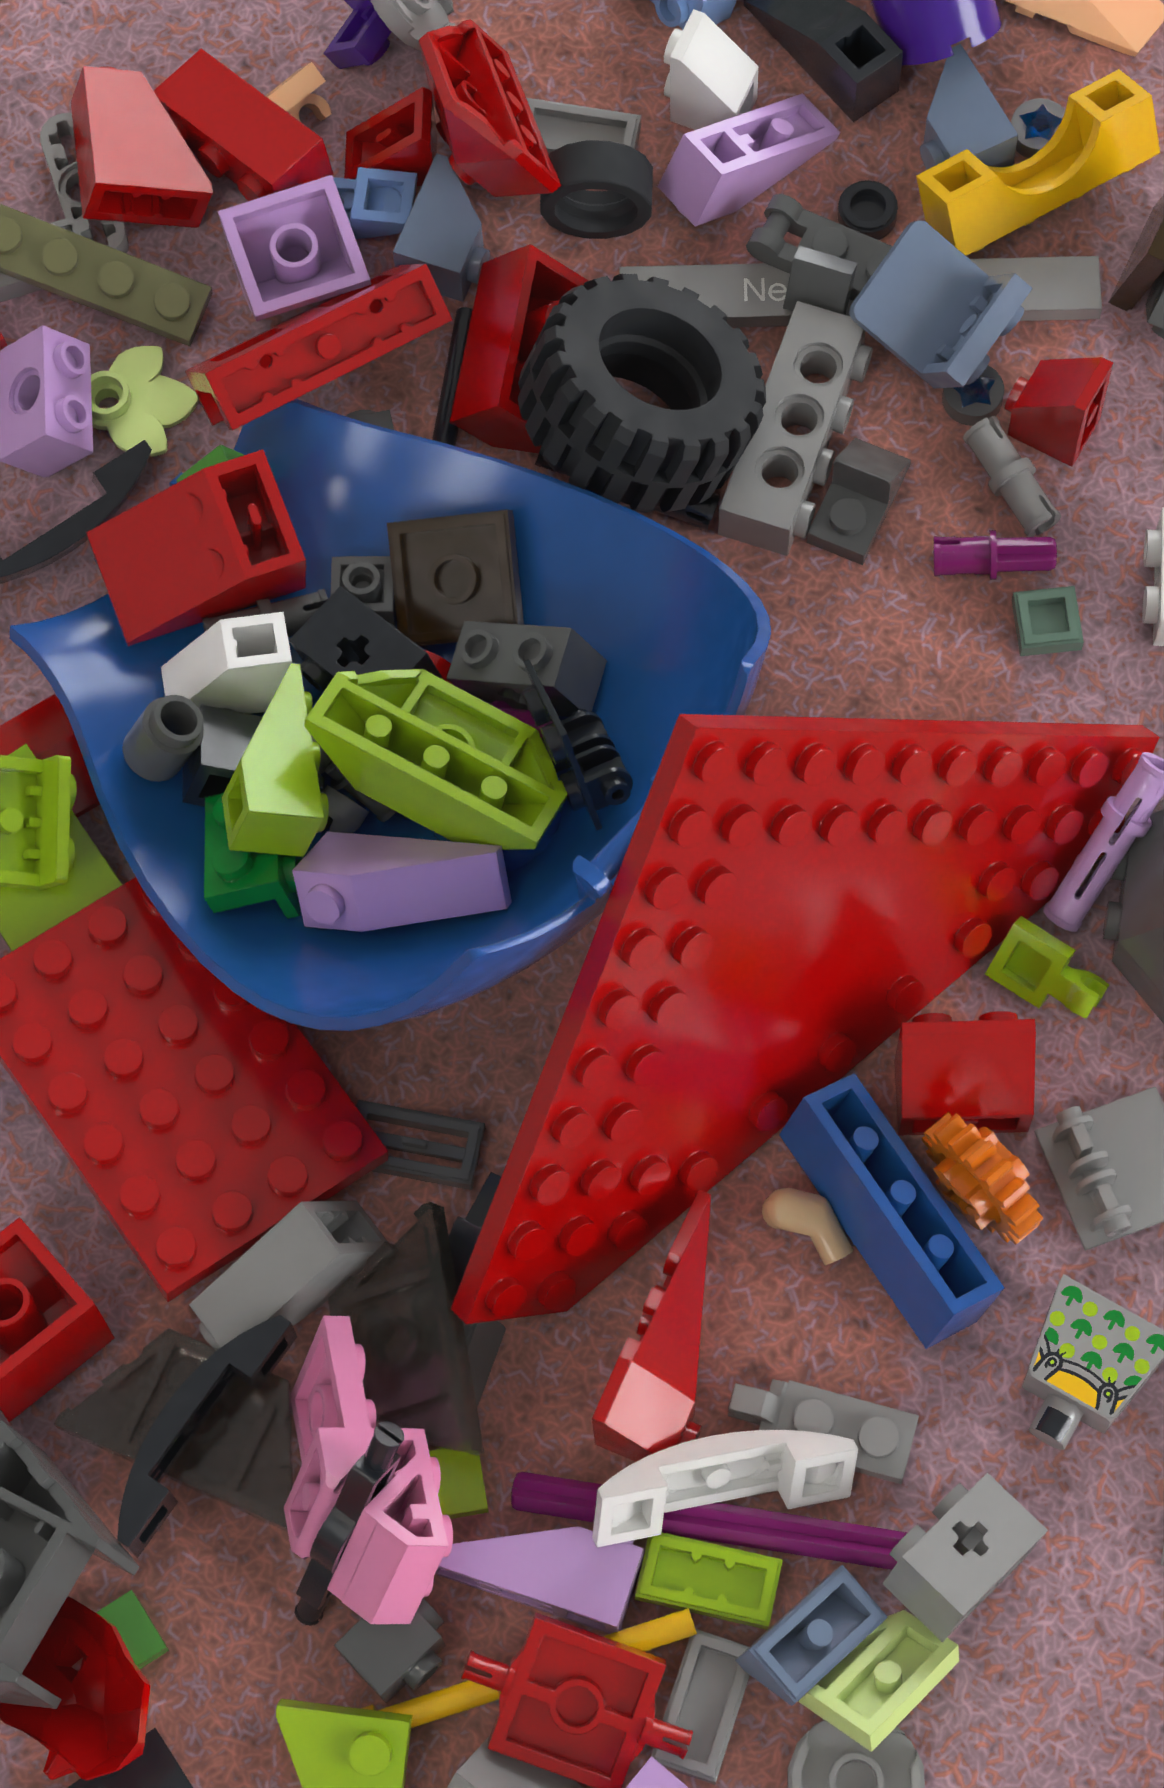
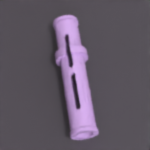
M1143 752L1138 760V764L1117 796L1108 797L1101 807L1102 820L1081 853L1076 857L1074 864L1061 882L1051 901L1047 902L1043 909L1046 917L1057 926L1071 932L1079 930L1084 917L1112 878L1113 873L1136 837H1144L1151 828L1152 821L1149 817L1164 794L1163 758L1149 752ZM1140 798L1118 833H1114L1135 799ZM1102 852H1104L1105 855L1103 856L1098 866L1090 876L1089 880L1087 881L1085 886L1081 887L1080 885L1082 884L1090 869L1098 859L1099 855Z

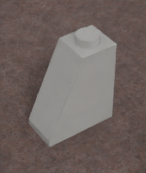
M357 1200L300 1202L197 1296L189 1306L201 1321L199 1324L201 1334L214 1349L218 1350L243 1332L279 1315L290 1321L294 1326L394 1252V1249Z

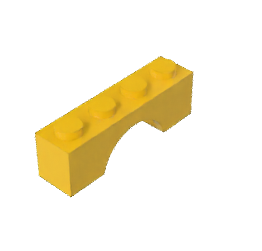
M1118 69L1069 95L1065 113L1058 129L1042 149L1025 161L1007 167H992L985 165L966 149L916 175L925 221L967 256L983 249L986 245L1014 230L1032 223L1037 218L1063 204L1083 196L1086 192L1112 178L1132 170L1137 165L1160 154L1152 95Z

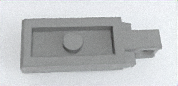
M772 1379L769 1391L735 1383L728 1406L729 1417L760 1425L759 1430L810 1431L853 1439L858 1447L855 1472L902 1484L919 1418V1415L791 1380L787 1383Z

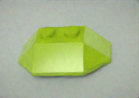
M424 669L380 670L356 675L355 671L337 672L305 718V728L355 790L452 842L502 846V850L536 849L567 798V791L562 781L558 780L552 760L537 729Z

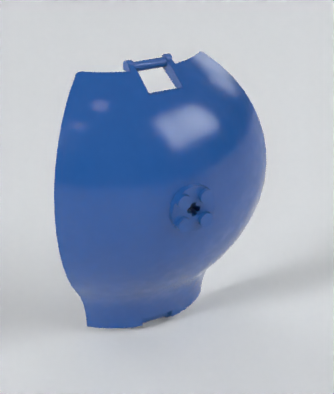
M296 398L243 425L234 447L235 451L244 455L264 450L306 558V588L271 599L270 603L318 592L319 589H325L329 598L331 594L332 557L390 556L387 523L513 510L524 625L572 628L607 660L592 712L601 718L608 736L612 739L624 767L633 780L630 797L623 804L609 805L596 811L602 825V829L596 831L585 807L573 811L566 798V801L536 849L502 850L512 900L507 909L364 932L304 926L302 913L301 916L287 919L275 899L213 913L204 899L205 807L182 803L183 767L177 775L169 780L160 782L150 781L137 775L128 766L122 748L125 736L149 703L157 698L165 697L161 667L204 633L203 623L201 622L127 646L110 597L106 594L90 604L60 616L38 622L11 625L9 639L32 659L52 686L72 726L96 796L118 846L146 895L169 928L196 959L230 990L266 1013L292 1024L318 1030L354 1031L425 1015L487 990L529 968L565 944L603 913L679 714L745 715L758 681L772 631L769 615L761 599L747 582L729 566L684 536L636 511L551 476L491 456L355 420ZM180 472V473L169 483V485L172 486V485L176 484V483H177L176 480H177V479L179 478V476L182 475L183 473ZM253 605V606H250V607H247V608H244V609L256 607V605ZM395 610V628L397 629L396 610ZM289 642L292 663L301 664L303 660ZM457 643L419 647L435 653L451 663ZM302 676L304 691L311 693L313 708L323 693ZM265 712L253 713L252 715L263 717ZM558 716L560 721L568 718L565 716ZM566 769L556 773L557 777L563 773H566ZM324 772L322 776L324 777L325 788L327 784L331 786L332 778ZM344 788L337 790L369 811L360 828L353 834L450 841L398 812L389 820L381 822L376 818L375 814ZM330 826L322 832L316 833L304 857L326 832H329Z

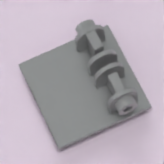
M1156 1086L1086 1112H1082L1080 1106L1065 1109L1056 1115L1058 1122L1034 1131L1085 1251L1164 1222V1104Z

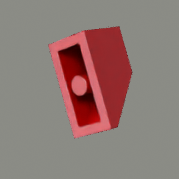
M1103 357L1040 360L1030 379L1028 380L1020 376L1007 398L1004 409L1011 412L1007 435L1072 467L1100 420L1113 362Z

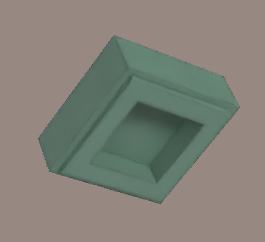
M1075 586L1013 592L1011 601L1020 656L1082 650L1084 641Z

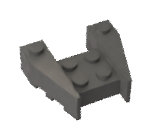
M0 1420V1703L57 1709L62 1699L24 1676L22 1672L92 1554L134 1576L140 1566L48 1455L2 1420Z

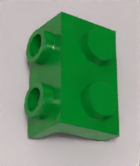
M224 793L205 797L204 899L213 913L275 899L287 919L301 916V908L292 870L303 858L300 856L229 850L222 803Z

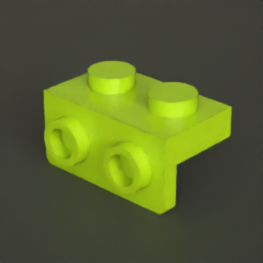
M0 755V887L43 890L67 883L68 874L75 860V846L72 838L69 837L70 810L74 805L77 792L76 780L71 774L70 756L55 755L41 760Z

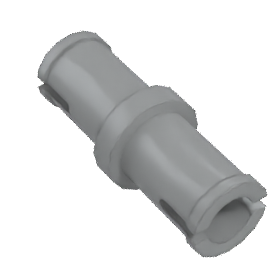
M991 416L989 419L985 418L966 431L963 440L970 446L991 478L988 482L989 488L995 496H1003L1024 528L1026 536L1034 537L1035 534L1038 536L1052 528L1061 519V514L1054 508L1033 476L1036 472V467L1030 458H1021L1000 426L998 418L996 416Z

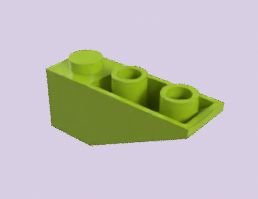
M291 663L222 796L229 850L304 857L316 833L322 832L326 827L329 802L327 795L320 793L317 774L321 759L320 746L317 742L312 741L311 734L304 726L305 718L312 710V696L309 691H304L300 664Z

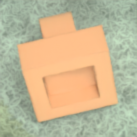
M312 62L294 72L266 95V97L299 121V111L302 107L311 109L315 117L320 121L331 115V109L327 101L319 95L310 94L326 81Z

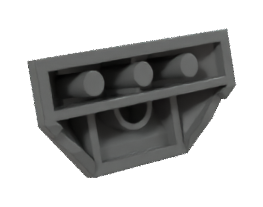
M1163 799L1149 817L1152 821V826L1144 837H1136L1113 873L1111 879L1121 881L1119 902L1108 901L1103 939L1114 940L1112 962L1164 1024Z

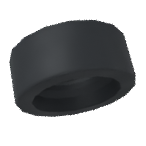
M599 140L570 143L550 152L549 158L561 186L553 193L540 194V214L553 228L564 234L581 238L608 239L632 233L642 228L651 218L653 166L641 152L628 145ZM587 189H602L608 191H588Z

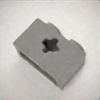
M988 1473L969 1491L961 1483L957 1484L932 1511L939 1521L927 1532L917 1524L898 1542L889 1554L897 1561V1564L882 1584L941 1642L1025 1560L1048 1531ZM956 1549L960 1550L964 1555L962 1556Z

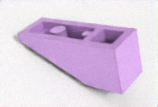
M802 93L683 134L657 187L676 206L678 211L696 227L736 212L838 138L840 131Z
M327 831L292 870L303 922L306 927L364 932L507 909L512 903L502 846Z
M577 1526L452 1544L449 1556L442 1558L435 1574L611 1634L621 1630L641 1570L644 1548L633 1545L634 1540L596 1547L592 1538L593 1531Z

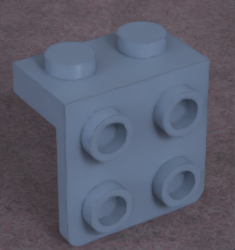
M919 220L913 221L906 226L851 304L849 313L855 323L934 389L964 387V385L973 383L984 372L990 361L987 353L997 338L1009 333L1020 321L1024 313V308L1021 304L1033 288L1016 273L988 276L925 221Z

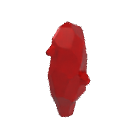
M67 1596L22 1672L24 1676L62 1699L57 1709L0 1703V1718L3 1723L23 1731L49 1750L43 1770L49 1779L54 1780L76 1772L83 1780L88 1781L119 1771L143 1754L150 1682L135 1665L117 1628L98 1613ZM81 1658H83L80 1670L78 1672L77 1670L73 1669L72 1666Z

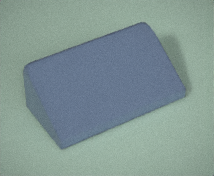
M842 1564L814 1587L735 1661L745 1672L793 1706L888 1617Z

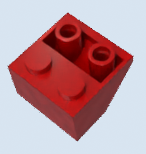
M994 1011L982 1014L978 1017V1020L952 1021V1017L947 1014L927 1013L915 1016L912 1022H902L894 1059L898 1136L925 1135L924 1132L948 1112L952 1117L958 1114L967 1126L972 1123L976 1126L977 1130L986 1127L994 1133L1029 1132L1034 1116L1035 1019H1018L1016 1013Z

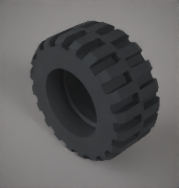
M619 274L610 281L608 276H604L572 288L561 297L558 305L552 308L521 370L518 381L520 388L518 403L522 419L528 420L525 425L527 433L535 447L540 445L543 447V458L555 472L561 469L570 476L569 484L584 490L587 488L617 504L620 502L629 504L633 511L648 513L652 512L656 506H660L662 512L685 509L687 504L689 506L699 504L710 498L714 491L720 489L727 481L759 428L764 416L763 407L766 404V387L764 380L761 379L763 373L757 355L747 351L749 342L740 328L733 329L726 322L727 315L716 305L710 308L699 301L700 295L686 287L682 291L669 287L668 280L651 277L647 281L638 280L637 274ZM613 377L623 378L647 388L660 397L670 409L660 408L638 399L618 384Z

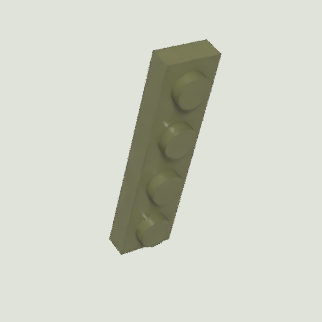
M0 204V273L191 347L213 294L211 286Z

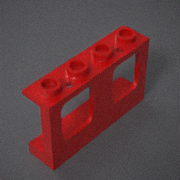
M427 264L397 265L370 278L371 285L334 296L185 370L211 425L213 426L225 420L228 429L235 430L452 321L453 319Z

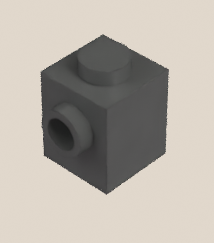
M423 1598L411 1624H370L361 1618L334 1646L353 1669L387 1703L406 1684L413 1691L418 1689L440 1668L443 1660L437 1654L446 1645L436 1630L444 1623V1620Z

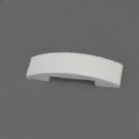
M796 1430L732 1432L695 1439L668 1447L627 1466L598 1488L592 1535L596 1547H602L661 1535L664 1513L774 1491L779 1492L787 1509L849 1498L858 1447L853 1439L831 1434Z

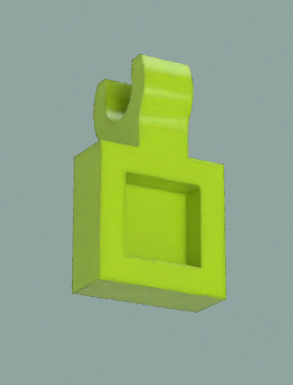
M1022 916L1012 925L984 974L1038 1009L1046 1002L1050 995L1060 1001L1070 1011L1083 1018L1089 1016L1093 1007L1096 1008L1109 987V984L1096 974L1067 966L1076 950Z

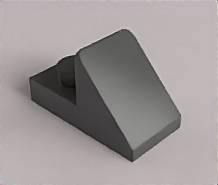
M854 438L836 457L833 463L832 483L809 528L807 543L863 565L911 465V459Z

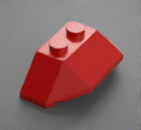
M471 19L462 21L458 26L449 25L429 31L419 39L429 90L432 91L434 106L440 120L436 124V129L451 149L452 155L448 157V161L455 173L468 185H473L475 182L479 183L494 197L548 194L556 191L561 186V183L549 158V153L508 52Z

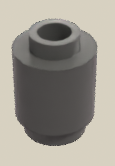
M180 695L157 698L149 703L124 738L122 748L128 766L137 775L150 781H166L177 775L202 742L204 726L200 709L190 699Z

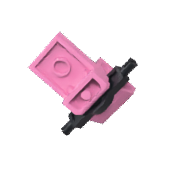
M323 1315L290 1395L302 1466L284 1505V1513L291 1551L304 1560L308 1557L311 1558L296 1592L301 1598L295 1606L294 1613L301 1623L309 1626L319 1623L318 1620L323 1618V1613L330 1597L334 1594L343 1604L370 1624H411L423 1597L429 1596L432 1591L434 1575L442 1558L448 1557L451 1552L453 1543L452 1522L448 1515H442L438 1497L441 1482L440 1465L436 1457H430L425 1430L400 1428L397 1424L389 1421L381 1422L378 1424L379 1427H376L375 1404L372 1399L365 1398L362 1382L365 1373V1353L361 1344H355L350 1316Z

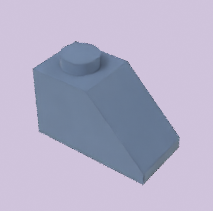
M956 45L952 47L954 56L946 59L926 118L924 143L920 146V154L924 166L928 170L966 149L985 165L992 167L1012 166L1014 164L1018 133L962 45Z
M436 153L393 250L394 265L426 263L440 294L464 302L471 283L478 284L482 263L489 261L490 250L484 248L482 223L457 174L449 164L448 157Z

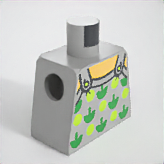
M1063 1274L1053 1295L1022 1384L1025 1390L1044 1400L1028 1429L1029 1432L1040 1441L1059 1450L1065 1449L1080 1421L1105 1434L1163 1363L1164 1330Z

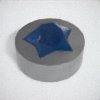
M1043 98L1031 99L1022 103L1015 110L1011 120L1012 126L1018 133L1016 151L1022 156L1030 158L1042 149L1058 129L1065 109L1060 104Z

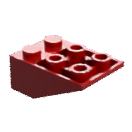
M263 449L203 468L86 532L127 646L201 623L204 617L211 618L256 605V600L268 597L271 600L306 588V558Z

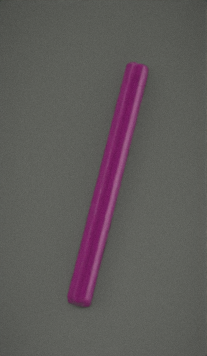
M519 1472L513 1481L511 1504L518 1511L594 1522L598 1488L603 1484ZM713 1503L664 1513L662 1525L663 1533L889 1570H892L897 1564V1561L889 1554L907 1534V1532L725 1503Z

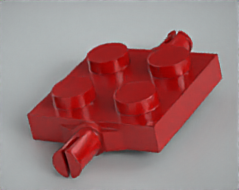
M535 1612L523 1647L511 1659L509 1665L470 1650L467 1664L465 1663L461 1679H467L499 1691V1713L488 1740L489 1750L594 1788H622L630 1763L643 1750L645 1744L684 1759L688 1751L687 1745H690L693 1730H686L655 1718V1695L666 1668L665 1659Z

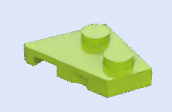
M280 1699L276 1707V1718L302 1788H405L412 1715Z

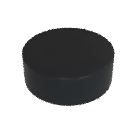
M871 180L856 182L847 187L840 196L838 222L843 226L880 240L886 237L896 224L897 199L894 193L882 183Z

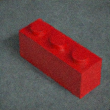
M202 48L154 90L185 142L197 154L202 165L215 177L221 178L225 175L236 183L239 191L247 201L334 175L322 137Z

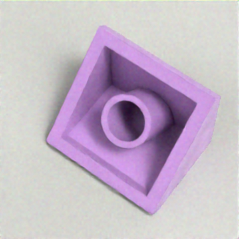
M332 175L218 211L242 293L256 322L371 285L369 274Z

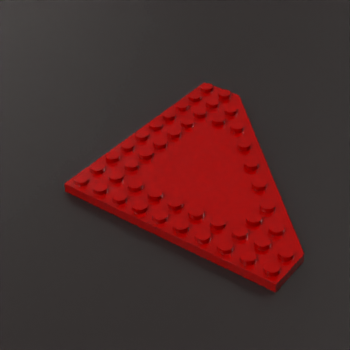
M679 714L451 1310L465 1324L567 1312L686 1211L692 1205L699 1190L707 1193L781 1130L803 1097L841 1079L901 1027L902 1022L909 1021L1003 941L1012 925L1021 916L1026 919L1030 918L1050 901L1074 864L1076 857L1081 853L1102 820L1101 807L1107 798L1117 796L1138 764L1141 754L1143 752L1153 754L1160 737L1143 725ZM1125 816L1114 833H1118L1125 823ZM1102 852V853L1099 855L1098 859H1099L1102 855H1104L1105 853Z

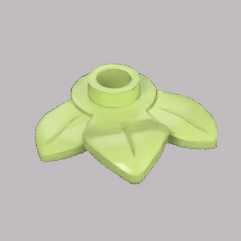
M139 346L125 350L116 357L109 371H99L91 375L93 428L108 430L114 444L125 452L141 441L146 440L152 449L150 457L167 452L168 443L164 429L171 428L184 421L194 411L199 402L196 393L182 382L161 375L164 357L163 350L159 346ZM113 397L119 400L116 405L110 408L98 407L100 401L105 398Z

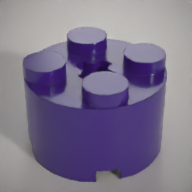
M871 0L878 26L903 51L902 65L925 64L954 56L951 45L969 37L971 47L973 48L994 36L1002 25L995 0Z

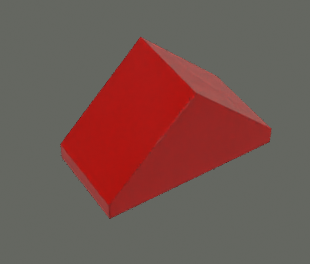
M421 87L347 131L344 178L356 179L358 167L417 173V186H422L437 153V129L432 91Z

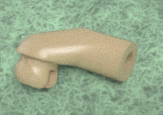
M781 1188L775 1190L765 1199L762 1205V1215L766 1223L774 1229L810 1236L824 1265L838 1261L854 1251L829 1201L825 1197L793 1188Z

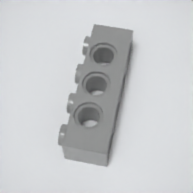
M800 301L796 302L765 385L766 404L763 407L764 416L759 428L734 467L719 507L718 535L786 556L790 552L795 536L806 538L816 508V503L808 501L814 484L825 486L835 457V451L827 449L833 432L844 434L847 428L854 399L846 396L852 380L861 383L864 381L873 352V347L864 345L866 331L855 323L850 316ZM811 374H821L830 380L824 383H813L805 379V377ZM793 425H802L809 428L811 432L805 435H793L785 429ZM772 477H784L789 479L792 484L784 488H776L770 486L765 481Z

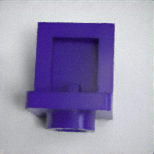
M344 0L353 11L323 54L339 69L372 65L389 48L390 40L388 37L391 31L375 11L371 0Z

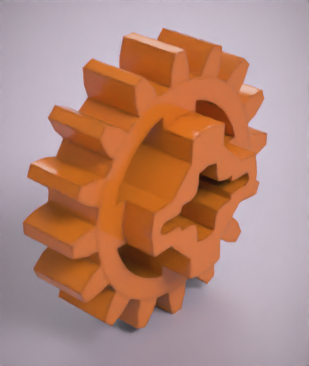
M948 1112L924 1132L925 1136L921 1139L928 1147V1150L925 1152L937 1164L933 1170L939 1179L934 1183L943 1197L966 1217L971 1226L978 1230L987 1227L992 1233L996 1230L1005 1242L1008 1243L1011 1240L1016 1245L1040 1225L1043 1217L1036 1210L1040 1206L1027 1193L1030 1187L1025 1179L1030 1174L1019 1157L1013 1155L998 1140L993 1131L986 1127L977 1130L976 1126L972 1123L967 1126L958 1114L952 1117Z

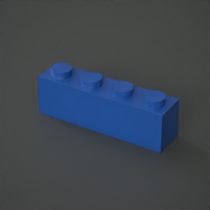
M853 1073L803 1097L779 1135L819 1194L829 1201L840 1225L925 1349L976 1323L1005 1287L856 1074Z

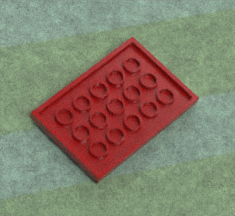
M136 877L0 958V1062L167 1302L248 1251L300 1202L326 1201L388 1161L387 1148L297 1025L260 1010L230 990L205 968L169 928Z

